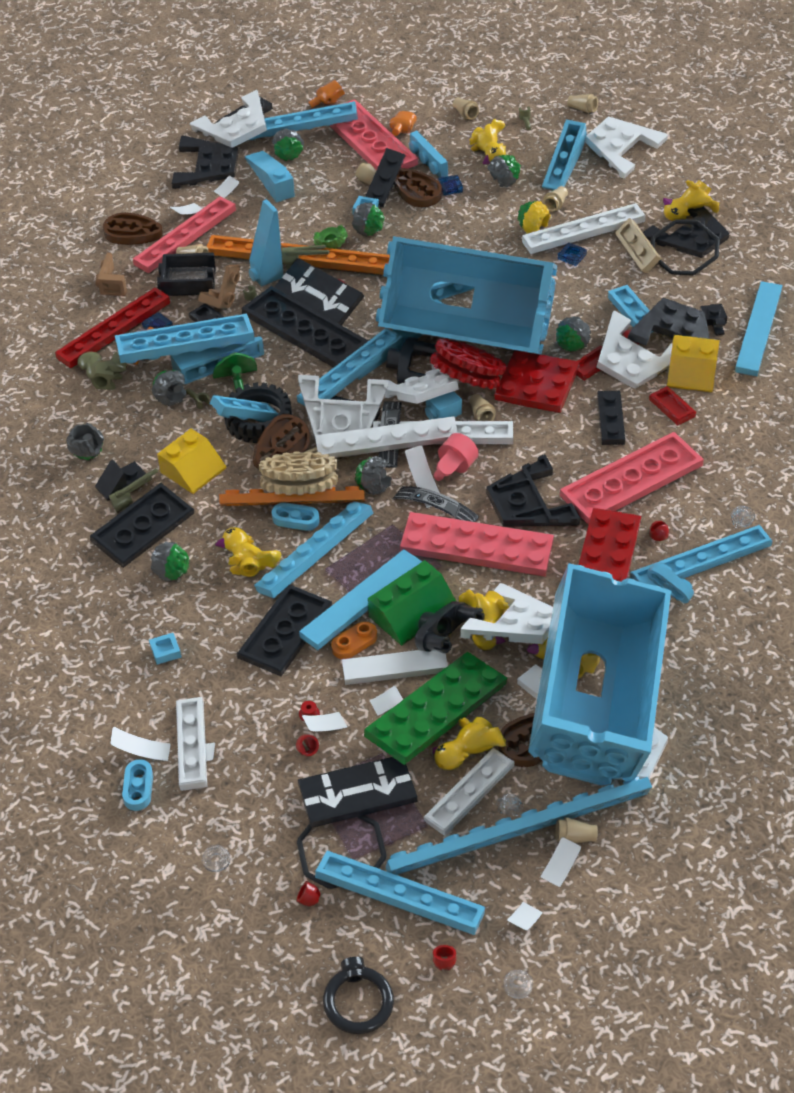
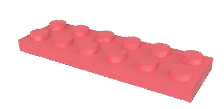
M355 99L349 102H356L358 119L330 125L343 140L376 170L386 148L405 154V160L401 168L409 169L418 165V157Z
M672 432L561 488L560 497L567 504L572 503L578 515L589 525L593 508L616 511L702 467L704 459L675 432Z
M410 512L400 544V552L405 549L415 556L546 577L554 535Z

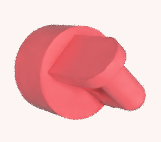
M453 433L438 449L440 461L437 463V470L433 474L436 481H441L445 476H450L454 471L464 473L474 463L479 453L476 444L471 438L464 434Z

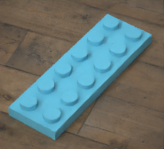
M241 314L115 335L120 362L132 364L138 360H155L161 356H178L184 352H201L208 348H224L232 344L244 345L249 341H255L248 315Z

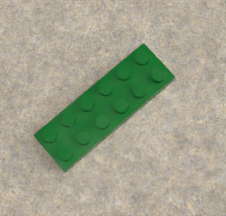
M467 651L364 729V737L405 765L459 723L460 719L468 716L507 684V677Z

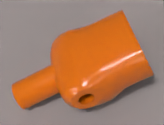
M333 80L327 85L320 87L316 91L317 97L309 101L308 104L312 109L322 102L325 104H335L345 94L344 90L336 80Z
M408 111L398 112L390 120V127L393 129L392 134L398 136L399 133H410L413 125L416 123V115Z

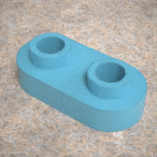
M279 503L272 509V520L274 524L280 527L309 531L315 529L320 522L319 512L310 506Z
M654 563L648 570V577L661 588L671 590L673 598L682 603H688L693 597L694 591L691 583L675 575L668 565Z
M134 760L125 768L122 796L125 806L133 811L146 808L151 801L153 771L150 763L145 760ZM137 775H144L142 778H136Z

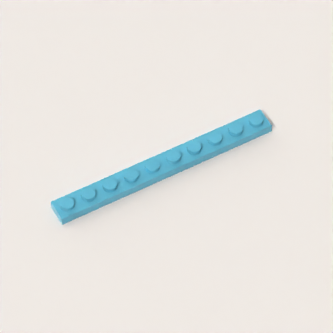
M638 776L635 780L624 781V785L621 786L607 785L600 788L596 794L588 795V793H582L573 797V801L564 804L562 801L554 802L548 805L546 810L537 812V809H532L521 814L520 818L511 820V817H507L497 821L495 826L489 828L478 826L469 831L470 834L459 837V834L450 835L444 838L442 843L433 845L432 842L418 846L417 851L408 854L406 851L397 852L390 856L385 868L387 872L399 875L554 825L558 819H564V817L573 819L647 795L652 785L648 777L639 779Z

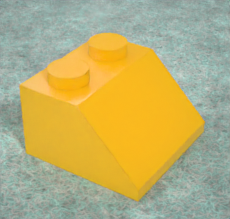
M674 335L667 386L670 388L713 392L720 340Z
M192 428L157 453L160 473L192 494L196 493L227 468L209 440Z

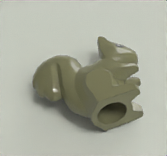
M86 352L77 360L78 366L86 370L87 377L96 389L115 390L116 386L112 379H122V375L119 373L127 369V364L120 362L118 352H115L111 360L102 361V357L96 352Z

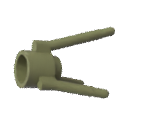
M325 245L282 247V264L286 265V269H289L295 260L299 258V255L329 254V251L320 250L325 249Z
M155 468L122 490L109 495L116 513L125 510L133 503L129 493L151 481V476L158 473V469Z

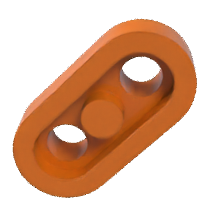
M360 622L336 636L331 643L333 655L339 659H350L373 645L378 637L376 626L370 622Z

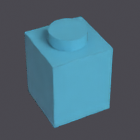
M452 391L426 400L425 413L430 420L457 417L462 414V399Z

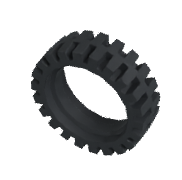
M257 382L253 383V387H250L249 384H246L244 389L238 387L236 388V393L231 392L229 394V398L273 404L280 409L279 414L273 419L284 414L292 415L291 401L288 398V394L286 392L283 393V389L280 387L276 389V385L271 384L268 387L267 383H262L261 386H258ZM236 416L224 417L229 433L232 436L235 435L238 440L243 438V441L248 443L250 439H252L253 443H257L262 432L273 420L271 419L263 423H248Z

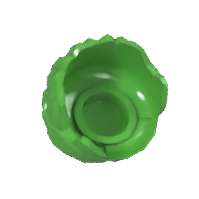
M339 225L337 228L329 227L320 233L315 232L313 242L315 245H325L326 248L337 249L345 243L348 233L342 225Z

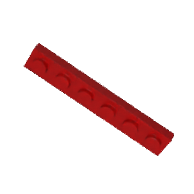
M156 287L57 350L55 352L56 359L70 369L78 364L77 360L82 354L97 352L115 340V335L126 333L170 304V297Z

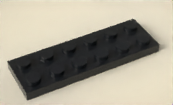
M273 286L267 288L241 308L242 314H247L248 318L333 368L368 342L365 338Z

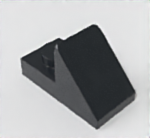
M112 459L96 483L95 488L109 501V495L122 490L146 473L135 461L120 468Z

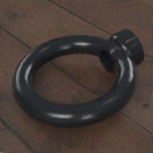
M362 957L346 958L341 961L342 970L330 979L324 990L323 1007L331 1023L344 1032L350 1034L373 1032L380 1028L392 1013L394 1006L392 988L382 974L365 967ZM363 979L369 980L381 992L382 1006L380 1011L373 1018L364 1022L347 1020L341 1016L335 1006V994L338 988L346 981L354 983Z

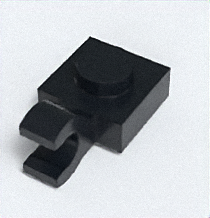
M710 304L700 306V311L705 312L707 326H712L716 336L724 335L723 326L727 324V315L723 305Z

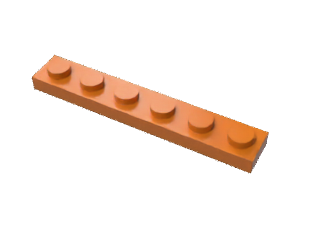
M347 486L345 491H336V488L333 487L325 489L323 492L317 491L314 494L304 493L303 495L275 494V492L264 493L263 489H250L249 493L240 494V490H225V494H219V504L221 506L365 502V492L360 490L359 486Z

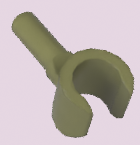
M520 107L519 119L525 122L526 130H531L529 122L531 108L527 107V110H521Z
M249 285V292L243 290V294L246 300L251 301L258 295L255 286Z
M190 388L186 389V393L196 401L198 409H203V401L209 405V395L207 393L196 394Z

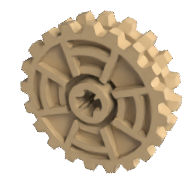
M308 451L304 453H283V455H273L272 458L267 457L265 461H261L259 464V471L262 474L260 486L263 490L267 489V492H275V494L303 495L304 493L314 494L317 491L323 492L325 489H331L333 485H337L338 475L335 472L337 460H335L334 456L330 457L329 454L311 453Z

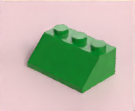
M424 560L367 598L368 617L402 646L416 636L419 630V618L424 612L435 613L450 602L456 601L442 574Z

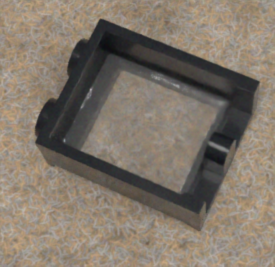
M214 253L163 254L162 263L158 265L159 276L161 277H157V288L162 290L163 293L168 296L199 295L200 292H209V289L215 290L216 264Z

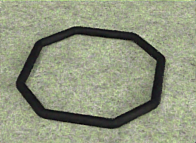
M674 220L651 237V245L655 247V239L675 224H697L715 240V255L694 271H675L661 260L658 264L670 274L696 275L719 257V237L698 220Z
M365 815L359 816L357 818L374 826L381 857L374 867L379 869L387 856L380 826L377 821ZM309 823L297 839L303 874L328 889L338 888L339 886L315 878V875L308 871L302 841L312 830Z

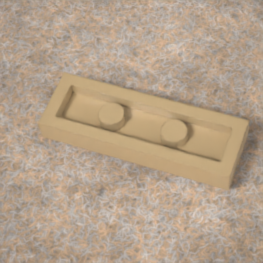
M628 218L615 232L644 273H648L661 260L659 254L631 218Z

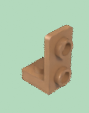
M107 252L105 259L101 261L100 273L96 275V286L99 287L100 295L126 296L125 275L112 274L114 269L112 253Z
M227 265L221 290L209 289V292H200L198 301L219 309L230 308L235 299L236 284L240 279V266Z

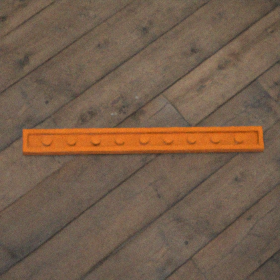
M211 235L206 247L209 253H214V256L250 259L254 240ZM281 243V250L282 247H303L306 245ZM333 248L320 249L328 250L329 254L299 255L301 260L314 267L383 275L385 264H389L390 255Z

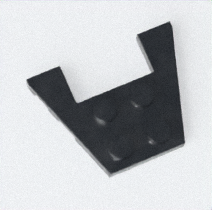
M181 136L179 143L180 152L199 153L195 172H174L172 189L180 188L181 185L186 184L190 186L197 185L198 182L206 180L213 182L227 179L228 176L235 177L239 154L238 147L231 148L216 142Z
M704 206L688 209L687 212L693 217L691 220L700 221L719 237L720 245L729 239L730 233ZM684 224L673 233L668 234L664 232L655 239L659 246L665 247L667 245L676 248V251L703 258L715 249V240L697 224ZM652 225L643 231V234L651 241V237L661 229Z
M662 298L630 330L627 338L645 346L648 343L651 331L673 338L674 335L710 339L705 312L666 298Z
M545 454L539 456L535 463H527L522 466V470L514 475L510 473L486 487V494L503 527L580 525V517L572 503L548 509L533 480L553 475V467Z

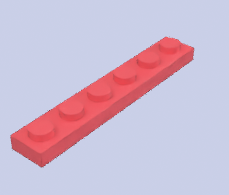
M221 196L134 257V266L147 273L152 272L158 267L159 263H162L163 254H176L178 247H186L235 212V204Z

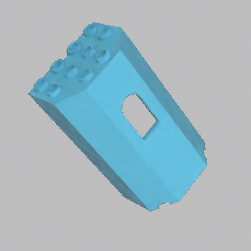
M393 236L392 241H389L387 254L390 255L389 264H385L383 276L387 277L386 286L381 287L380 299H382L381 308L377 309L376 321L379 322L378 326L542 354L543 345L540 344V341L546 340L556 282L552 278V275L556 276L557 265L555 263ZM437 282H448L475 287L471 309L436 303L430 294L432 286Z
M568 563L555 593L528 752L534 758L540 757L543 760L542 766L548 772L597 785L611 784L612 779L620 777L624 781L636 779L651 753L671 590L657 585L638 582L630 578L624 579L622 582L616 581L612 578V574L608 572H600L581 565ZM585 654H596L605 663L601 697L576 691L581 657Z

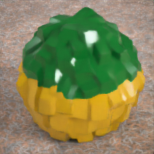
M530 201L520 206L517 220L521 228L528 234L539 231L541 226L547 227L551 215L547 206L541 201Z

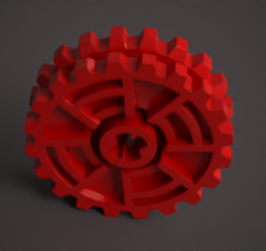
M444 338V340L439 339L436 342L435 348L437 352L432 354L430 363L436 369L441 370L440 372L448 374L449 377L458 379L460 382L469 383L471 386H479L484 389L485 387L489 389L498 388L501 383L499 375H503L506 370V364L501 359L496 358L495 355L486 352L484 349H479L462 341L458 342L454 339Z

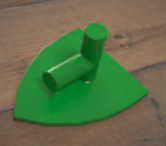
M234 352L217 363L213 369V379L232 375L235 392L238 387L244 389L241 374L257 371L256 361L246 354Z

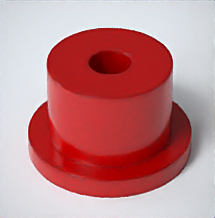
M305 701L302 703L299 711V717L302 721H304L303 715H320L315 702Z

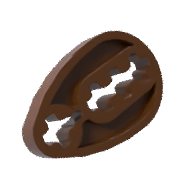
M400 169L395 181V188L406 203L414 207H430L440 201L442 186L439 181L416 170Z
M117 213L108 217L103 223L105 238L114 244H144L159 240L163 236L161 224L149 217L135 213Z
M290 414L280 415L273 419L257 441L252 459L254 466L259 469L261 457L269 452L272 453L269 456L271 458L273 455H283V453H304L310 444L311 438L309 428L305 422L297 416ZM298 427L299 431L294 433L283 446L279 448L276 446L277 442H280L293 428Z
M535 713L519 717L507 723L501 729V733L506 740V746H498L499 752L513 760L514 766L531 767L543 761L540 757L534 758L528 752L529 737L532 732ZM520 740L522 742H527L529 740L527 746L524 743L519 745ZM518 747V752L514 750L508 751V748L516 749Z

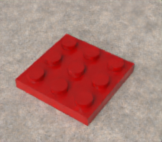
M514 350L505 373L501 378V383L495 391L494 399L520 406L561 413L577 375L579 361Z

